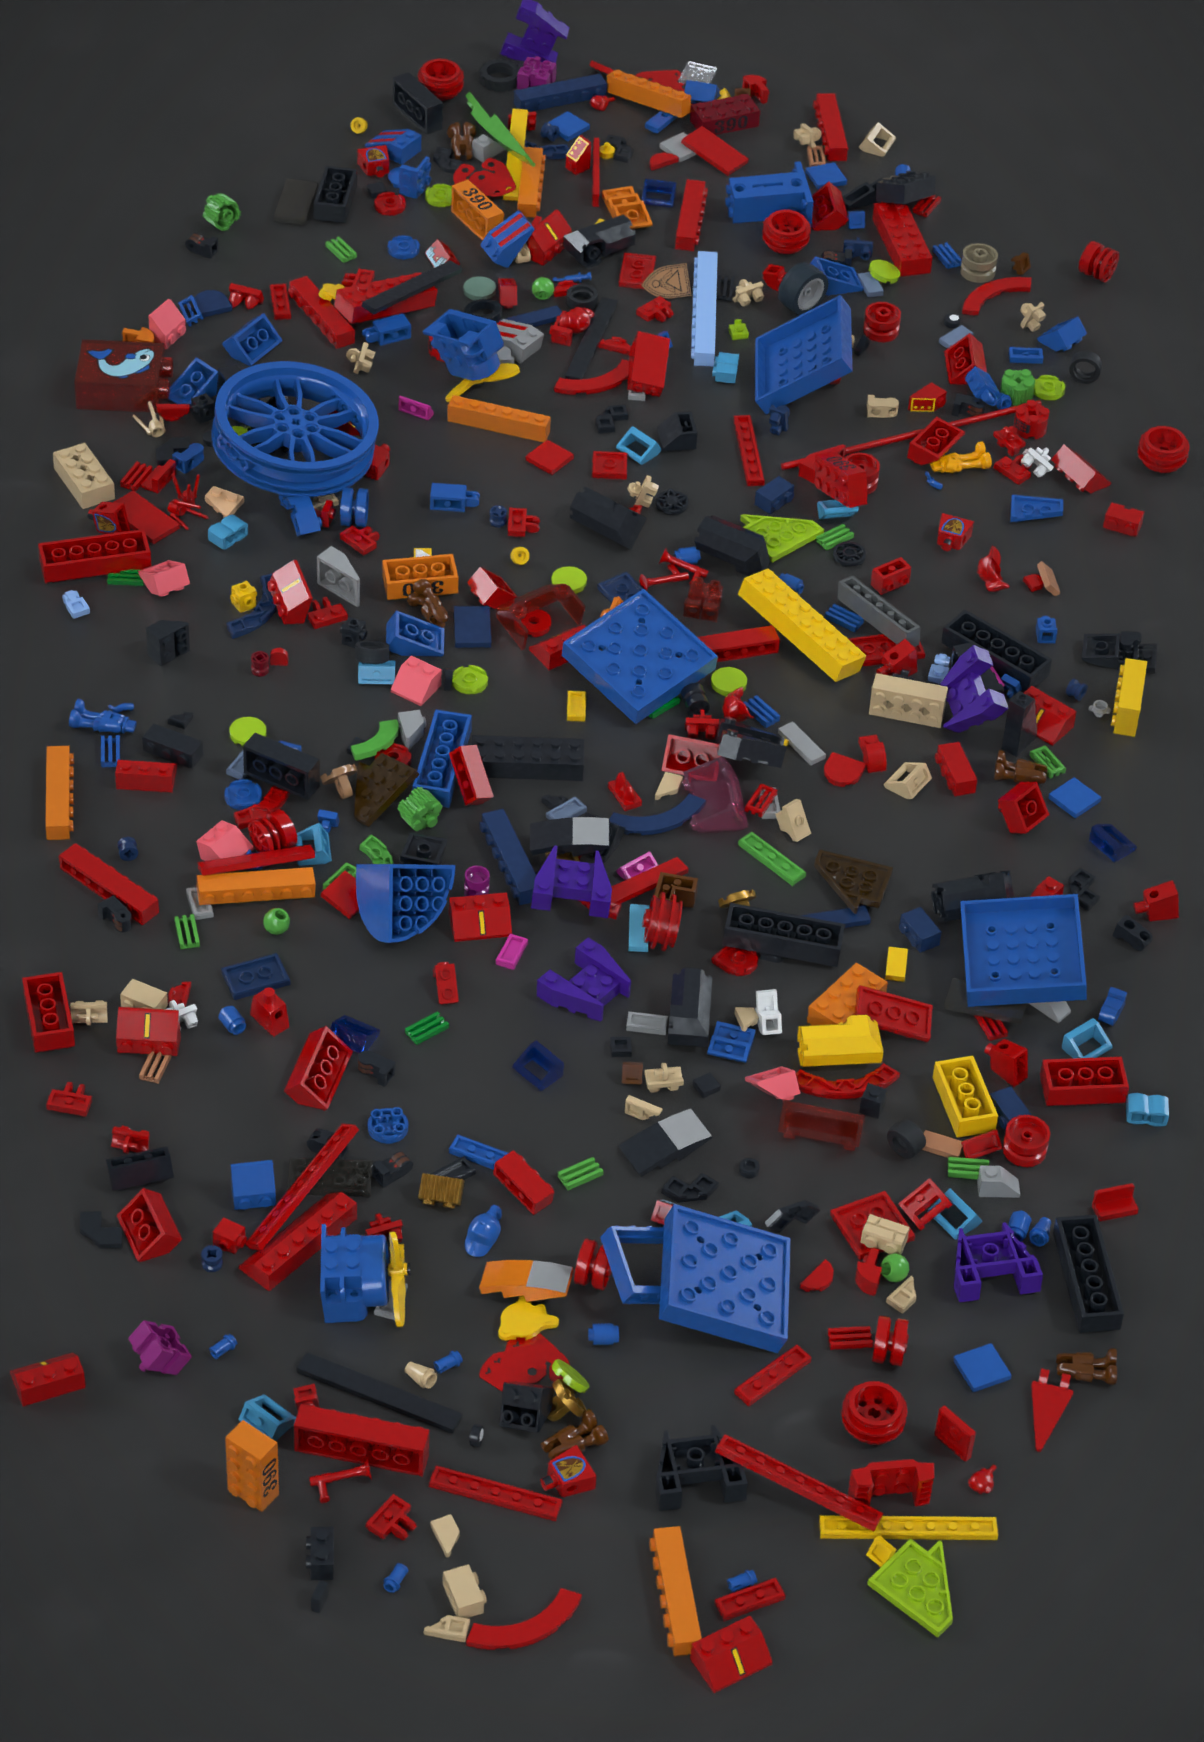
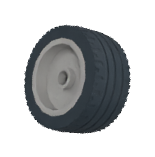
M807 262L798 263L783 277L778 289L779 300L792 312L802 315L820 305L828 289V278L814 265Z

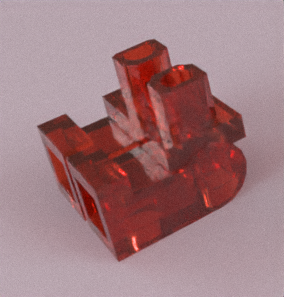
M695 577L691 583L688 597L684 602L683 616L699 619L702 610L701 620L717 622L723 596V586H721L720 581L711 580L710 584H706L702 577ZM694 608L697 609V612L691 613L688 610ZM711 611L714 612L715 615L709 616L706 613Z

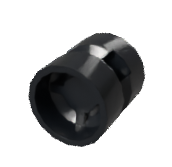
M690 683L682 689L681 697L689 716L693 717V714L700 715L701 709L705 710V714L708 713L710 704L701 684Z

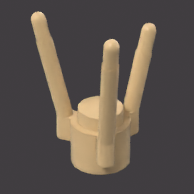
M149 401L148 405L153 418L149 422V426L147 427L135 414L133 418L145 429L148 435L152 434L153 437H160L166 432L164 420L160 415V421L157 420L152 403Z

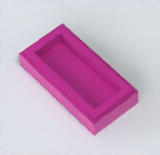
M509 934L496 959V965L514 970L528 944V939Z

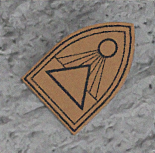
M687 263L658 268L645 279L642 287L650 294L657 297L661 296L665 299L692 296Z

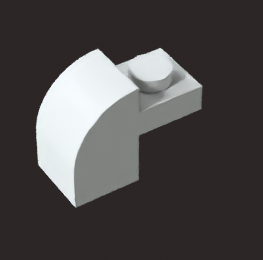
M776 989L756 991L757 1008H755V1011L759 1017L757 1024L762 1035L782 1033L781 1013L778 1011Z

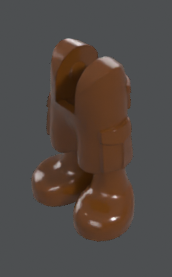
M455 122L447 129V135L451 138V147L454 151L455 159L460 160L461 155H466L467 160H471L473 153L472 140H474L476 135V128L473 124L464 122L462 125L464 136L462 137L461 125L459 122Z
M426 579L418 580L413 585L415 593H412L407 598L408 604L413 607L421 605V612L426 620L431 624L444 628L445 622L449 618L448 612L443 607L439 597L434 595L429 581Z
M998 750L994 780L1014 779L1013 781L1016 783L1037 782L1038 784L1046 782L1047 766L1024 759H1017L1016 763L1007 761L1003 750Z
M1110 1348L1103 1358H1094V1354L1091 1352L1057 1354V1375L1062 1376L1064 1373L1071 1375L1070 1379L1075 1378L1076 1380L1087 1382L1098 1379L1109 1385H1116L1117 1348Z
M587 1409L582 1413V1423L576 1428L573 1425L564 1427L543 1441L541 1447L544 1452H550L548 1457L552 1460L575 1445L583 1453L587 1446L604 1445L609 1441L605 1428L601 1424L597 1425L593 1411Z

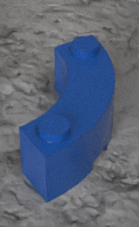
M278 494L281 506L292 511L291 519L297 536L321 531V518L317 517L310 497Z

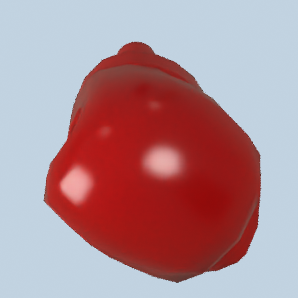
M596 95L591 98L590 104L594 109L604 111L609 102L615 101V98Z
M993 1464L989 1469L982 1468L975 1472L968 1481L970 1488L979 1494L990 1493L994 1488V1476L992 1473L997 1469L996 1465Z

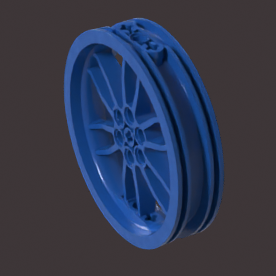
M290 361L267 362L237 372L222 385L216 397L211 439L214 450L221 462L233 474L245 482L281 495L295 497L323 496L342 491L343 487L348 488L367 473L374 456L379 419L371 399L359 386L346 377L329 369L307 363ZM275 396L277 408L257 399ZM284 396L295 397L296 405H289ZM302 398L320 403L310 410H303L301 408ZM335 410H336L337 412H339V413H336V414L327 415V414H329V413H331V412H333V411H335ZM228 418L235 419L255 429L239 436L231 427ZM350 421L362 439L333 428H337ZM263 442V443H260V444H258V445H256V446H254V447H252V446L250 445V444H254V443ZM282 446L289 449L288 460L269 455ZM313 449L334 457V459L315 462ZM294 452H301L307 462L295 461Z

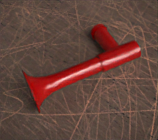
M667 547L659 564L669 562L694 573L689 582L691 587H696L700 576L706 578L709 572L694 564L675 558L668 553Z
M670 563L668 569L673 573L672 575L646 578L644 574H641L639 582L647 591L653 585L688 580L689 574L688 572L680 573L675 564Z
M367 1458L366 1462L359 1467L309 1477L311 1487L318 1485L320 1502L326 1503L330 1500L326 1483L355 1476H367L371 1480L372 1477Z

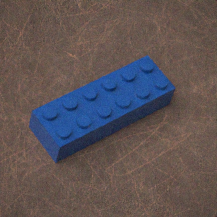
M435 709L417 769L419 776L414 780L412 790L417 787L428 790L446 808L450 807L457 783L449 753L460 746L468 745L472 731V715Z

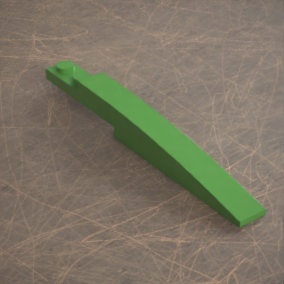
M470 92L465 96L469 100L467 104L473 110L471 114L484 130L512 155L534 167L536 164L497 115L494 114L490 117Z

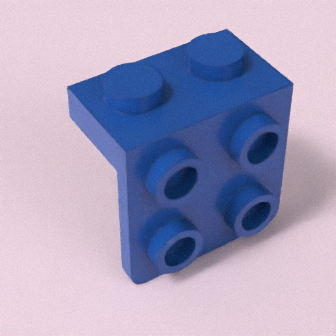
M426 156L417 168L403 164L400 166V195L417 199L424 192L425 187L431 182V176H429L431 169L430 157Z

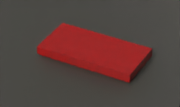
M703 126L682 138L681 141L684 146L727 176L746 165L749 161L746 156Z
M134 490L114 501L115 503H124L129 527L133 530L144 529L147 540L152 544L180 529L178 522Z
M884 634L848 638L866 655L862 667L883 664V654L897 645ZM920 642L918 646H915L917 659H925V652Z
M858 986L855 1015H868L871 1021L874 1022L875 1020L878 1023L880 1030L925 1042L930 1040L933 1005L869 987Z

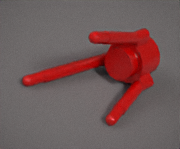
M172 473L171 476L178 499L195 504L200 475L197 474L193 492L191 491V485L188 484L187 490L181 493L175 474Z
M177 499L172 500L168 505L170 517L175 519L185 530H189V528L177 516H183L185 512L205 519L209 518L207 515L185 507L201 509L200 505Z

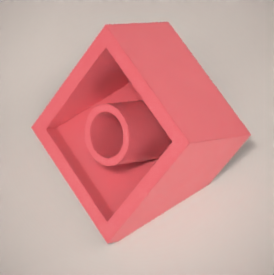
M167 299L148 316L149 330L154 334V344L167 349L186 333L185 318L170 299Z
M167 560L138 571L139 576L151 594L158 595L159 597L168 595L172 590H182L185 588L184 586L190 584L185 563Z
M410 656L401 665L391 687V693L422 706L441 687L442 670Z
M223 820L196 841L200 858L204 861L246 855L249 849L251 851L254 850V846L236 825Z
M783 1066L745 1077L746 1082L766 1094L776 1097V1099L789 1101L794 1099L795 1095L800 1094L795 1070Z

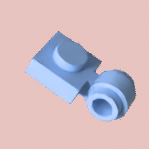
M70 590L62 595L63 602L73 619L90 614L89 606L83 597H79L77 591Z
M936 654L934 664L931 665L929 671V682L940 684L948 674L950 657H947V654Z

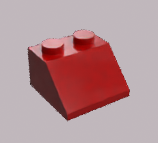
M481 566L467 582L471 587L470 591L480 598L479 602L483 606L497 609L519 600L502 577Z

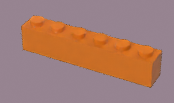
M614 70L607 75V92L680 118L691 112V95L683 91H677L656 82L653 83L645 78L624 73L621 70Z
M524 147L525 152L536 165L533 167L522 161L517 211H521L525 217L535 218L537 211L540 212L546 155H543V148Z
M455 395L452 396L448 404L449 422L539 442H545L550 434V416Z
M47 746V840L70 839V832L74 831L73 820H70V818H74L73 806H70V804H74V795L70 793V791H74V781L70 780V778H74V767L70 766L74 764V753H70V746Z
M313 867L220 873L206 876L197 875L199 905L315 897L316 883Z
M680 1526L653 1529V1538H649L650 1551L655 1553L653 1568L654 1571L658 1570L659 1575L656 1576L657 1589L662 1591L660 1606L661 1609L665 1608L666 1614H663L664 1627L669 1628L667 1644L668 1647H672L674 1656L691 1654L692 1643L702 1638Z

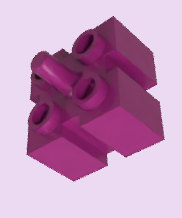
M538 56L535 58L527 57L523 67L517 73V89L554 83L556 80L557 63L550 61L540 62L541 58Z
M143 1320L128 1338L133 1346V1350L140 1355L142 1363L139 1365V1368L144 1372L149 1370L177 1375L192 1358L186 1346L179 1342L181 1338L175 1328L170 1325L161 1324L158 1327L155 1322Z

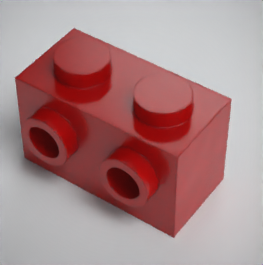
M900 557L873 568L871 586L880 595L904 586L910 582L911 566Z

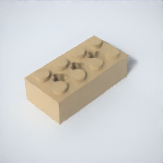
M86 443L53 452L55 471L82 509L115 499L114 482Z
M876 673L872 686L869 715L941 728L948 687Z

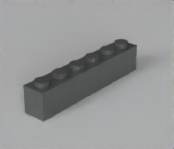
M854 576L839 581L838 600L894 643L898 644L906 639L914 647L920 644V626Z

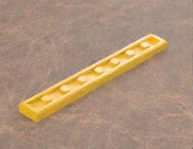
M512 109L510 133L524 149L528 110ZM508 152L506 167L517 188L503 195V200L518 201L522 160Z
M820 1515L819 1517L820 1539H875L878 1536H881L883 1539H998L996 1517L882 1516L874 1532L843 1516Z

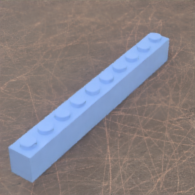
M698 251V258L694 257L693 307L696 308H693L691 337V348H694L691 349V359H694V366H714L717 252Z

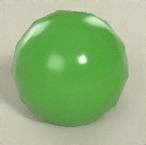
M540 277L533 282L532 293L536 298L546 300L553 295L554 284L549 278Z
M270 909L264 916L263 925L266 931L272 935H280L288 930L290 917L283 909Z
M893 1253L887 1255L880 1265L882 1267L881 1274L890 1282L897 1283L903 1281L909 1273V1262L900 1254Z

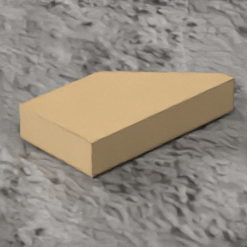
M332 493L314 496L312 504L315 510L321 511L326 500H332L334 506L339 505V500Z
M665 772L655 794V799L659 800L662 796L668 794L670 796L677 794L682 784L683 776Z
M735 1007L734 1015L742 1031H746L749 1026H754L758 1023L759 1017L754 1008Z
M630 1095L626 1098L625 1113L640 1120L649 1119L650 1116L654 1115L659 1116L663 1110Z
M913 1276L906 1279L886 1300V1303L902 1314L916 1302Z
M451 1514L430 1521V1526L446 1558L450 1557L451 1551L460 1536V1531Z
M447 1615L440 1619V1622L425 1627L424 1635L465 1643L470 1619Z

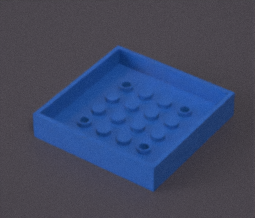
M841 295L755 338V402L766 415L770 413L771 405H774L776 408L782 405L785 406L853 372L851 308Z
M642 589L564 641L562 656L635 724L679 695L686 685L696 683L714 671L718 658L709 647L645 589Z
M1078 894L960 901L968 1007L1087 1000Z
M674 1204L664 1218L659 1319L778 1353L788 1340L790 1238Z

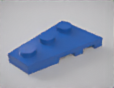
M1021 495L1011 496L1010 522L1063 515V499Z

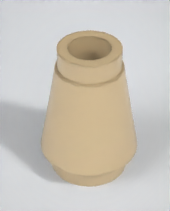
M409 1362L405 1367V1373L421 1388L429 1389L437 1380V1374L432 1368Z

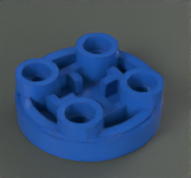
M399 1107L393 1109H374L368 1119V1133L377 1142L385 1144L396 1143L407 1135L408 1119Z

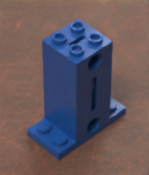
M801 161L794 162V169H792L791 173L729 178V183L726 185L728 197L725 198V205L729 207L728 215L732 218L733 224L765 221L775 211L793 210L802 214L809 222L810 227H812L814 202Z

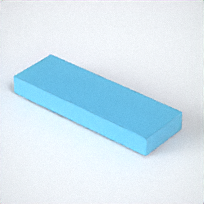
M630 904L628 951L648 952V941L644 943L645 928L642 927L645 909H649V905Z

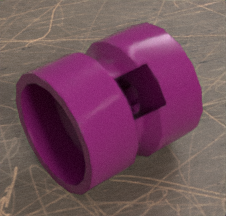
M478 865L469 867L465 871V896L489 894L490 874L487 868Z

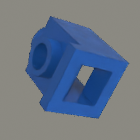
M1049 616L1037 618V643H1056L1058 629L1056 628L1055 618H1050ZM1043 633H1050V634H1051V636H1042V635H1043Z

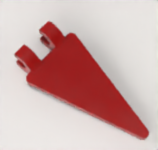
M1041 1368L1039 1381H1033L1031 1384L1035 1448L1037 1452H1041L1074 1393L1073 1390L1068 1389L1071 1375L1063 1373L1060 1387L1047 1384L1050 1370Z

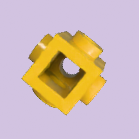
M248 581L231 586L230 599L240 613L255 608L257 591L254 586H251Z

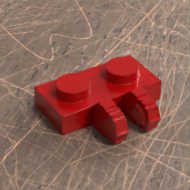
M359 269L357 274L345 273L341 285L351 287L371 283L374 280L375 271Z
M661 296L636 309V314L647 322L654 318L664 322L666 317L671 318L674 315L671 310V303Z
M1020 454L1014 460L1007 456L994 463V469L1020 485L1030 479L1031 472L1028 469L1031 468L1032 464L1030 467H1026L1023 464L1020 466L1024 456Z
M509 508L508 536L525 537V531L528 533L538 532L540 530L538 525L540 523L539 517L526 515V508Z
M352 525L340 533V539L363 556L377 548L376 541L380 537L377 531L372 533L370 526L359 530Z
M323 597L322 604L325 608L321 609L317 600L311 602L314 611L308 613V620L314 629L348 619V614L341 603L331 606L329 599Z
M67 1082L64 1091L52 1089L46 1107L47 1110L86 1117L92 1103V1096L84 1095V1084H79L77 1092L72 1093L73 1083Z
M392 1494L366 1522V1529L383 1540L391 1531L394 1536L401 1540H405L409 1536L402 1527L397 1525L399 1522L410 1531H413L417 1526L416 1522L406 1516L411 1510V1505L395 1494Z

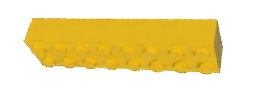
M768 568L744 578L738 595L835 682L860 672L866 655L776 576L773 571Z

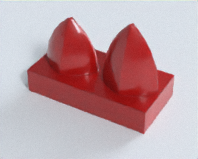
M231 283L229 286V302L232 305V309L238 306L242 300H245L248 310L254 308L257 304H262L264 301L262 290Z
M619 772L615 780L608 782L609 790L624 811L642 806L641 798L630 785L623 772Z

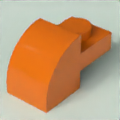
M142 327L140 331L128 328L123 329V345L135 347L137 351L144 348L155 351L154 334L151 330Z

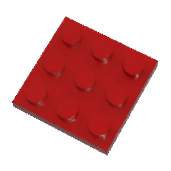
M886 1191L832 1209L830 1212V1216L859 1260L863 1259L864 1255H869L871 1249L861 1243L862 1231L870 1214L909 1227ZM911 1228L909 1229L908 1240L906 1243L914 1241L915 1234L913 1233Z

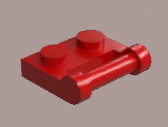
M931 1178L898 1203L920 1231L925 1228L924 1225L945 1208L949 1209L953 1205ZM938 1199L941 1200L940 1203H938L934 1208L927 1212L923 1217H921L920 1219L917 1217Z

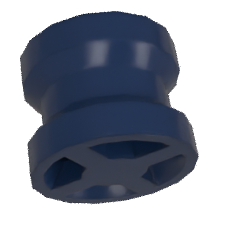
M546 122L542 126L540 135L543 138H549L550 141H555L559 134V127L551 126L550 123Z
M500 505L491 507L490 524L494 527L506 525L507 509Z
M1074 678L1068 684L1066 694L1074 696L1076 700L1080 701L1085 696L1088 685L1080 684Z
M132 837L121 838L117 843L120 858L124 861H132L137 858L136 840Z
M207 1246L201 1252L202 1267L207 1272H217L222 1268L223 1255L222 1250L218 1246Z

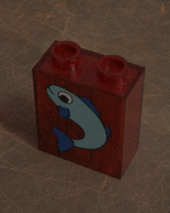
M82 339L75 377L76 409L150 412L148 405L150 401L154 412L157 413L156 404H160V399H169L170 379L164 378H172L173 357H164V343Z

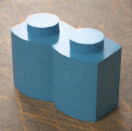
M719 352V356H715L712 376H715V381L735 384L739 354Z
M233 514L224 517L221 522L211 525L208 529V540L223 550L228 549L235 542L242 540L248 535V524Z
M1141 1093L1128 1094L1126 1100V1121L1128 1123L1137 1125L1147 1123L1157 1127L1167 1125L1169 1118L1167 1097L1161 1095L1147 1096Z

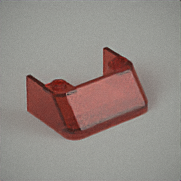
M549 584L499 605L496 617L521 650H524L529 631L521 622V619L525 618L528 613L559 600L574 621L580 625L585 605L567 584Z
M784 1099L778 1132L784 1133L783 1137L795 1139V1136L842 1144L844 1145L843 1149L855 1151L856 1147L860 1148L867 1116L791 1102Z

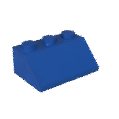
M262 313L222 342V345L232 358L251 366L283 340L266 315Z

